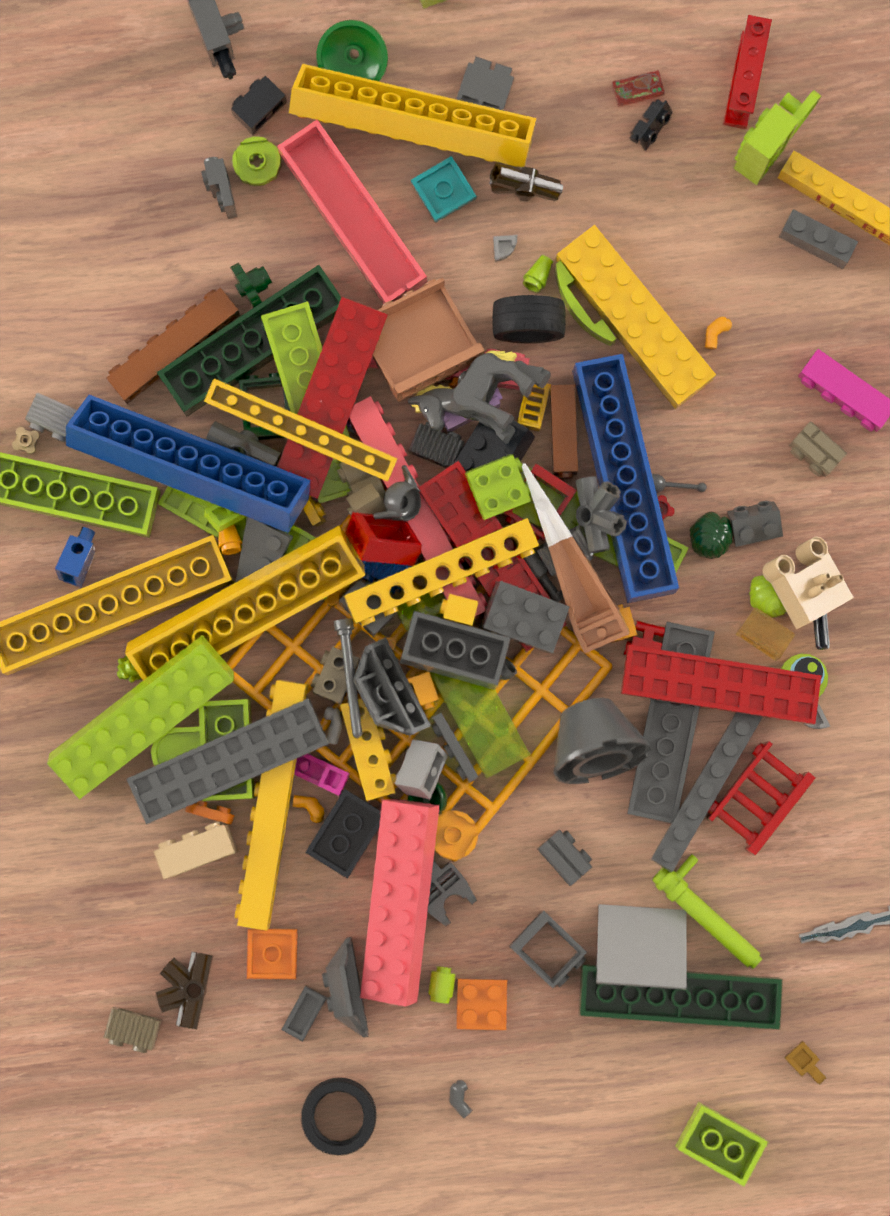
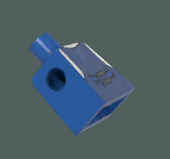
M82 527L78 537L69 536L55 567L59 580L82 588L96 552L94 544L91 543L95 531Z

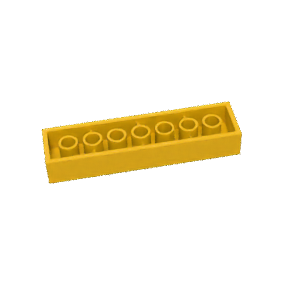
M595 224L557 253L555 261L559 262L561 260L573 277L575 286L675 410L714 380L716 376L714 371Z

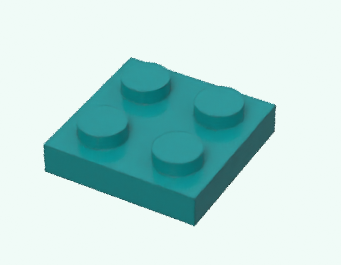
M452 156L411 179L412 186L435 223L477 199L476 194Z

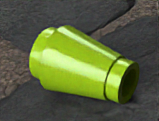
M541 255L523 276V285L528 290L539 293L541 289L545 288L553 261L549 257Z

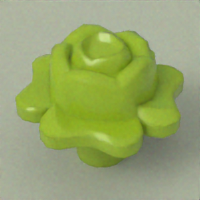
M127 656L118 659L119 665L117 668L119 671H117V676L119 679H128L131 683L141 679Z

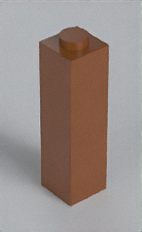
M575 384L551 385L553 475H558L559 479H571L573 475L578 473Z

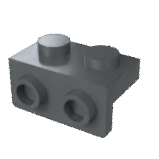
M761 501L757 505L748 507L738 506L733 510L727 511L736 547L783 537L780 510L774 501Z

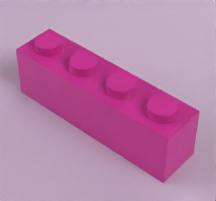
M819 349L816 350L798 375L802 379L801 383L809 389L815 388L821 392L820 396L829 403L835 402L838 404L844 414L849 417L855 416L861 421L860 424L869 431H879L890 417V399Z

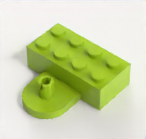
M813 90L805 101L801 103L788 92L779 105L775 103L771 110L766 107L758 118L759 121L756 123L755 128L751 127L744 136V140L740 144L741 147L737 151L738 154L734 158L737 161L734 169L757 186L785 150L790 139L813 111L822 96Z
M251 700L205 702L199 707L200 726L172 728L153 743L151 757L154 765H159L251 724ZM254 777L205 798L203 801L255 799Z

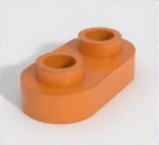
M202 800L187 806L185 812L231 825L235 816L230 814V808L217 805L216 809L207 807L208 802Z

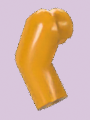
M718 317L707 326L706 349H717L718 335L723 331H729L732 327L730 319Z
M294 795L293 807L306 808L311 815L310 820L314 823H320L325 815L324 808L315 797Z

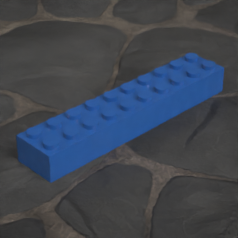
M623 354L575 363L572 373L599 487L603 482H610L621 491L620 498L611 508V511L624 515V520L627 521L626 527L620 536L611 535L627 604L675 594L679 589L678 580Z
M92 395L86 397L66 425V446L287 533H289L309 500L311 482L309 479Z

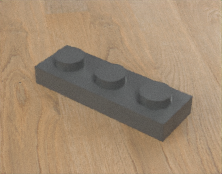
M442 713L432 718L434 724L431 727L438 738L442 736L447 745L443 746L448 757L450 759L455 758L459 766L456 767V770L463 781L467 779L469 783L478 779L476 771Z

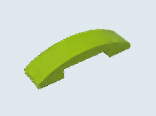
M561 260L557 262L555 268L557 286L571 316L595 339L609 346L615 344L616 337L602 319L594 324L569 290L574 284V279Z

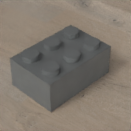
M496 581L479 628L509 637L513 641L537 650L553 653L570 607L503 581Z

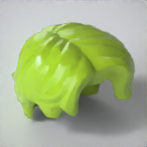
M763 575L754 577L751 581L749 592L751 607L767 618L784 615L787 611L772 584Z

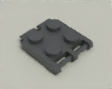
M475 57L474 63H468L456 100L504 111L514 81V77L510 76L512 68L496 63L494 70H491L492 61Z

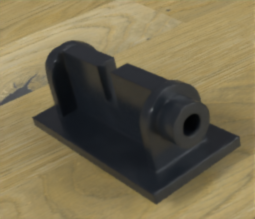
M656 99L655 102H651L643 114V118L649 121L646 123L639 120L630 132V140L636 144L640 142L644 151L656 141L660 130L671 119L673 112L666 100L662 102Z

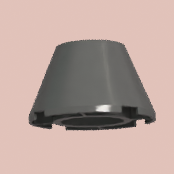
M593 698L581 701L568 707L561 713L554 776L557 781L564 784L589 783L588 778L602 776V779L605 780L627 772L641 764L648 758L647 751H651L647 740L611 699Z

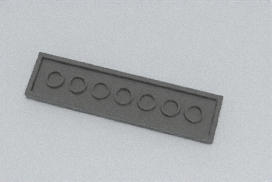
M666 622L661 650L710 658L715 632ZM650 699L643 737L649 743L651 751H647L648 758L636 767L627 814L672 823L680 807L700 707Z

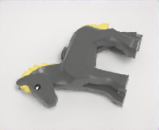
M488 351L477 357L467 371L461 373L458 385L454 389L444 387L443 385L438 387L431 385L410 398L408 403L412 404V408H416V413L423 414L434 431H441L445 426V412L473 421H479L483 425L494 429L496 435L505 444H508L515 433V428L510 425L514 417L489 404L498 383L513 380L519 386L521 394L528 398L534 384L543 389L549 381L551 373L543 367L527 365L522 361L515 362L517 355L512 353V351L505 353V351Z

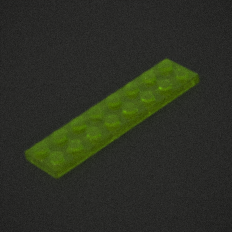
M429 593L420 597L421 602L409 607L406 603L397 606L399 611L396 613L407 634L414 611L443 619L444 614H440L442 601L445 599L443 593L430 597ZM429 672L486 779L530 756L528 749L494 689Z

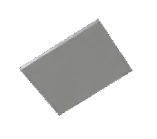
M599 904L597 983L686 989V911Z

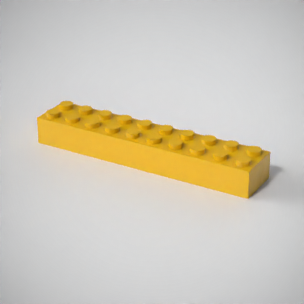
M302 64L293 84L289 113L301 118H312L323 123L342 125L348 129H359L370 134L389 136L395 140H406L417 145L436 147L442 151L449 150L461 153L464 156L479 157L489 162L496 161L514 167H525L536 123V118L306 64Z
M339 525L127 642L125 654L142 680L149 677L201 635L221 655L365 576L364 564Z
M214 535L208 536L1 621L0 669L2 674H13L234 583L222 551L218 548L216 537Z

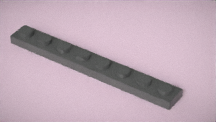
M735 713L652 855L651 861L670 872L674 871L763 717Z

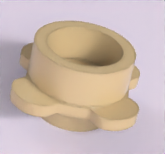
M23 427L17 428V436L12 443L13 449L17 451L21 449L28 454L34 453L39 433L35 430L27 431Z

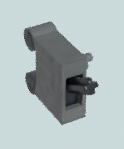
M188 0L212 67L219 66L223 78L233 79V76L236 75V69L232 60L235 57L229 36L244 30L240 13H230L221 17L215 0Z

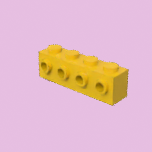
M359 699L362 736L360 738H355L352 735L349 703L341 704L340 707L366 801H371L395 794L394 788L398 786L395 784V773L390 774L387 765L392 763L389 750H383L381 740H385L383 728L375 725L363 700Z

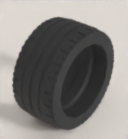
M517 295L497 299L494 301L492 311L493 336L497 340L512 343H545L564 338L566 329L565 303L562 299L542 295Z
M332 1078L319 1083L308 1094L301 1112L302 1128L309 1142L321 1152L335 1156L351 1154L362 1148L372 1136L377 1118L376 1106L370 1093L361 1084L348 1078ZM334 1092H344L355 1097L362 1106L364 1114L363 1124L358 1133L352 1138L343 1141L330 1140L323 1136L316 1127L314 1119L315 1109L319 1101L327 1094Z

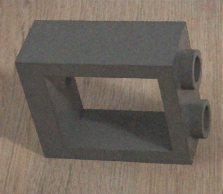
M544 910L509 945L552 988L556 985L560 988L569 979L567 973L573 967L577 970L586 961L584 955L587 952ZM546 923L555 929L577 951L552 978L522 950Z

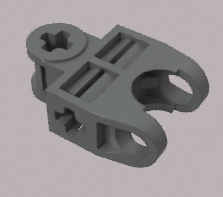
M433 860L430 892L436 887L437 889L429 895L427 912L447 927L451 923L445 915L446 911L444 909V902L450 895H459L463 899L466 897L472 905L477 899L466 879L451 861L441 869ZM455 872L453 876H451L447 881L440 885L444 880H446L451 874Z

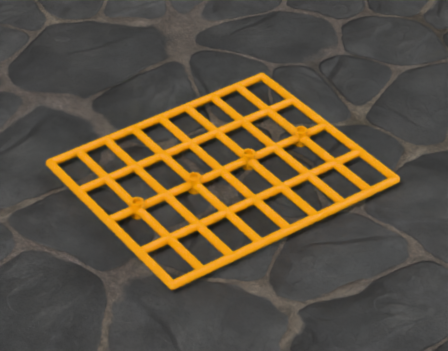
M350 514L340 524L344 533L351 518ZM451 542V543H450L451 546H452L454 549H456V547H455V545L453 544V542ZM413 581L415 589L423 590L422 587ZM351 584L329 595L293 640L275 625L267 629L266 631L286 648L254 687L235 671L233 683L264 709H272L273 702L266 698L262 691L290 657L295 654L315 670L304 683L309 684L308 694L313 688L311 683L315 674H321L324 665L320 664L321 662L300 645L331 608L337 609L348 619H353L339 604V598ZM481 584L476 588L477 594L482 593L484 595L486 593ZM428 593L420 597L421 602L414 606L390 637L384 636L381 632L373 637L359 623H354V630H352L350 639L352 641L360 630H363L376 642L386 638L396 658L401 660L403 650L396 644L409 629L414 611L422 613L427 606H430L439 615L444 617V614H440L442 604L434 598L435 596L430 597ZM566 626L562 628L560 634L572 645L541 684L520 667L534 648L528 652H525L522 648L513 660L507 656L505 657L515 666L517 670L515 676L534 692L503 730H500L484 717L482 712L508 680L499 679L496 689L489 688L473 708L453 692L461 680L450 678L444 684L430 673L435 690L438 691L437 696L439 700L434 703V708L424 711L428 721L442 703L448 699L467 715L453 733L458 742L474 722L495 737V741L473 767L478 776L502 746H506L524 761L523 765L493 802L472 786L474 781L471 783L467 779L463 781L459 774L444 764L441 773L452 781L457 788L448 797L446 808L442 813L451 811L464 793L468 794L486 809L475 823L478 835L558 737L560 719L531 754L511 739V735L541 698L545 699L562 713L568 707L588 700L613 668L612 663L595 649L584 653L575 633ZM265 631L239 646L226 662L232 670ZM341 639L334 646L335 648L342 650ZM582 651L601 668L573 703L568 706L548 689L577 653ZM406 665L410 670L405 676L409 679L429 671ZM347 692L341 704L348 703ZM357 692L358 700L362 699L360 694ZM335 703L332 708H338L342 711L339 704ZM323 717L320 724L324 732L330 726L331 720H326ZM388 729L400 739L390 752L392 763L387 764L389 769L407 746L410 747L412 740H415L414 738L419 732L409 736ZM351 743L340 756L336 755L327 746L316 749L318 753L334 766L350 773L349 778L363 788L359 772L347 764L348 760L353 756ZM404 793L400 799L408 800V795ZM385 796L382 798H378L376 800L382 804V800H387L390 798L388 796Z

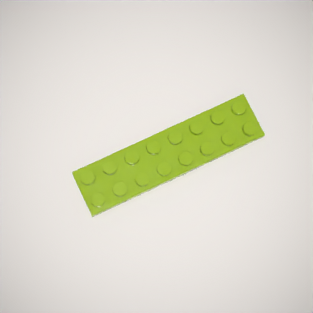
M308 301L261 316L290 412L298 414L322 350ZM346 426L343 435L350 437ZM334 458L318 498L319 504L346 496L347 492L350 491L347 482L342 483L337 473V470L340 469L339 463L341 461Z

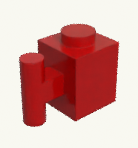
M636 621L635 628L637 631L644 632L643 637L633 636L631 641H626L623 655H626L628 645L661 650L662 643L652 640L654 635L663 637L665 627Z

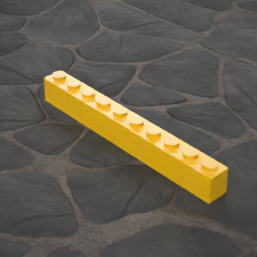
M276 680V685L272 684L270 689V699H273L272 709L267 710L266 717L305 700L309 684ZM297 758L262 773L260 782H256L254 796L258 798L256 807H252L250 821H254L253 830L248 831L246 845L250 846L249 855H245L242 869L246 870L245 880L241 879L239 885V894H242L241 904H237L235 910V918L238 919L237 926L266 931L270 928Z

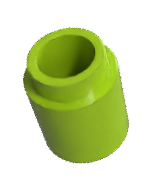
M437 966L436 971L431 970L428 991L430 1001L449 1003L450 998H453L456 974L451 973V968Z

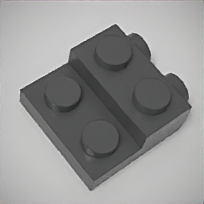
M210 157L205 159V170L201 171L206 191H211L213 198H217L221 213L226 212L228 219L237 217L228 172L223 158Z

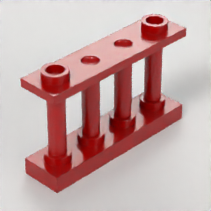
M748 15L745 31H742L723 125L747 129L749 116L754 113L772 19Z
M770 741L765 742V744L760 742L752 752L754 758L719 802L716 800L713 802L707 812L709 815L706 818L708 821L713 822L718 817L746 839L748 846L745 850L754 856L757 855L816 779L809 772H804L803 775L795 773L768 751L773 745ZM761 759L791 781L793 788L788 794L785 792L782 794L753 771ZM746 778L776 801L775 804L778 807L773 814L770 811L768 813L738 790ZM731 798L735 799L761 820L760 823L763 826L758 833L755 831L751 832L723 809Z

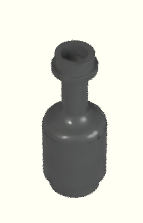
M534 548L535 553L523 559L550 595V599L559 602L564 598L562 590L558 591L547 576L548 569Z

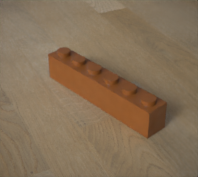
M221 288L217 291L215 289L211 290L204 296V301L198 306L194 304L185 311V316L179 321L177 319L171 321L166 326V331L160 336L158 334L152 336L147 341L148 345L141 351L139 349L133 351L128 356L127 362L123 365L118 364L108 372L109 376L106 379L126 404L130 403L160 379L157 374L159 370L229 325L240 316L239 310Z

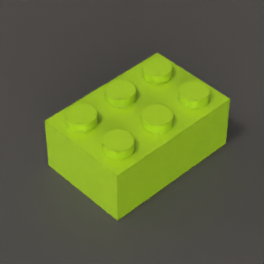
M698 1102L675 1146L679 1151L745 1187L768 1141Z

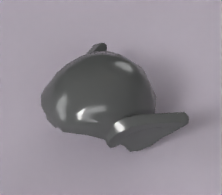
M406 465L402 466L405 481L394 483L386 490L383 502L387 511L374 514L373 517L375 519L409 521L419 513L421 507L420 490Z

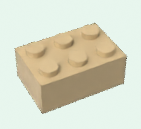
M216 822L205 826L206 831L199 834L197 830L182 835V841L176 842L175 839H171L158 844L159 849L155 850L154 854L163 879L177 876L237 853L238 849L229 825H222L221 822Z

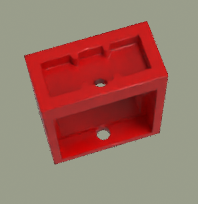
M535 464L531 470L535 479L565 498L557 509V513L561 516L577 490L538 464ZM514 508L503 512V515L506 517L504 521L509 525L524 520L512 512ZM531 525L537 541L540 539L544 542L546 539L544 532Z
M352 512L345 534L362 561L415 565L417 557L421 554L422 544L407 521L375 519L373 514Z

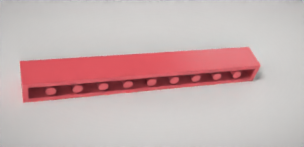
M370 396L355 404L348 421L359 441L398 459L388 482L380 478L385 490L394 483L405 481L402 471L403 465L407 466L419 487L416 481L418 474L412 464L408 466L404 457L407 454L401 443L396 444L393 438L396 434L390 422H384L381 416L384 414L380 403L378 401L374 402ZM420 494V511L415 518L407 522L422 544L421 553L425 562L451 551L453 548L450 544L452 542L445 530L442 529L437 518ZM463 557L458 561V565L462 570H464L462 564L465 563ZM438 567L435 574L439 580L448 579L449 572L445 567ZM472 575L466 577V583L453 588L452 583L444 586V592L441 594L446 600H448L449 594L479 601L474 619L485 613V607L488 604L483 594H477L473 585L476 582Z

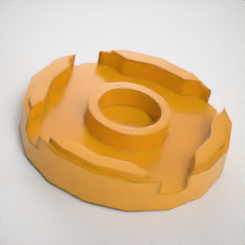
M458 810L446 811L438 815L434 851L441 857L449 860L461 859L469 855L475 848L478 840V829L474 820L466 813Z

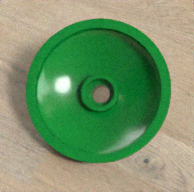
M344 20L332 25L320 38L316 52L317 65L319 68L380 81L387 69L388 50L383 37L374 27L359 20ZM351 50H357L359 56L353 57Z

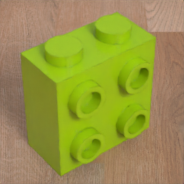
M509 454L464 472L483 519H488L531 501L527 481L523 482L520 474L523 468L518 457L514 459V456Z

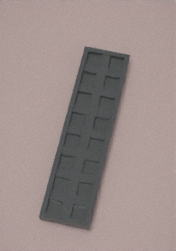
M308 698L129 777L127 782L145 823L149 824L328 745L329 742Z

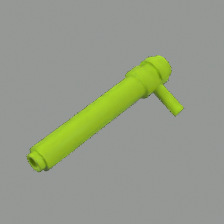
M691 854L676 872H670L662 867L652 879L655 887L659 891L663 890L671 902L675 901L746 967L754 969L762 960V957L759 956L760 952L697 896L683 879L698 862V859Z

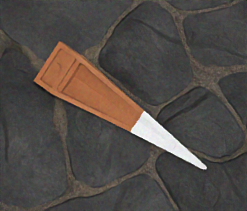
M523 463L522 468L546 538L566 605L570 607L568 613L572 627L584 653L628 635L630 631L618 605L528 466Z

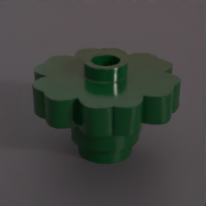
M239 262L231 266V271L238 282L235 284V287L240 296H246L253 308L262 303L258 294L268 289V285L272 283L263 266L260 268L255 267L245 273Z

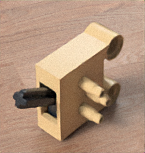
M813 537L800 544L796 549L797 559L808 567L794 574L795 564L793 560L787 555H780L763 566V575L772 584L795 628L799 629L813 622L815 646L818 650H826L830 647L827 613L853 599V596L843 580V575L840 574L828 553L827 543L821 537Z

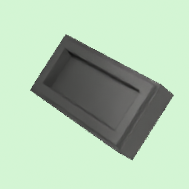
M305 986L281 1030L303 1042L327 997Z

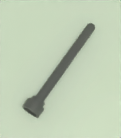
M340 619L333 621L334 631L337 632L341 639L352 735L355 738H360L362 736L357 688L353 682L355 671L350 639L352 630H354L353 619Z

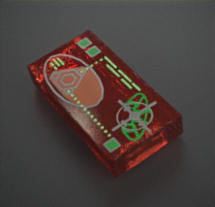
M659 70L612 82L618 107L665 94Z

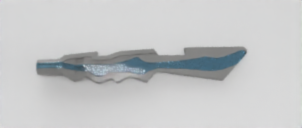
M890 905L888 906L889 911L872 915L867 911L848 917L840 923L835 924L832 921L815 927L810 932L799 934L800 942L802 944L817 940L826 943L831 939L841 941L845 937L852 938L856 933L869 934L874 925L890 924Z

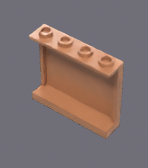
M443 278L437 281L436 279L430 280L424 284L423 288L417 291L410 290L402 298L394 302L392 300L388 301L378 309V311L388 314L372 357L398 402L469 367L477 357L485 354L482 344H477L445 289V280Z

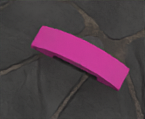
M305 754L297 758L294 775L340 796L350 773L309 754Z

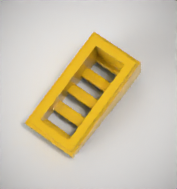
M534 384V388L541 389L540 387ZM546 384L542 389L545 390L544 394L531 392L529 395L530 397L542 399V403L529 401L523 395L517 420L519 424L530 430L540 432L551 384ZM526 405L540 408V412L525 409ZM524 414L538 417V420L526 419L523 416Z

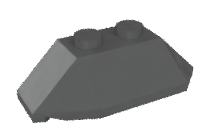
M383 638L367 645L364 648L353 682L375 725L409 736L430 727L431 725L387 639Z
M347 937L327 965L326 972L322 973L324 987H329L331 997H327L329 1012H334L336 1019L364 1038L369 1036L363 998H360L361 986L352 937Z

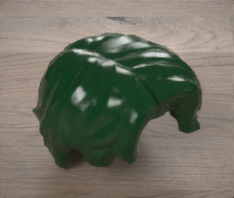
M707 512L702 515L689 530L692 549L703 558H719L728 551L732 544V529L729 519L725 516L720 517L715 512Z

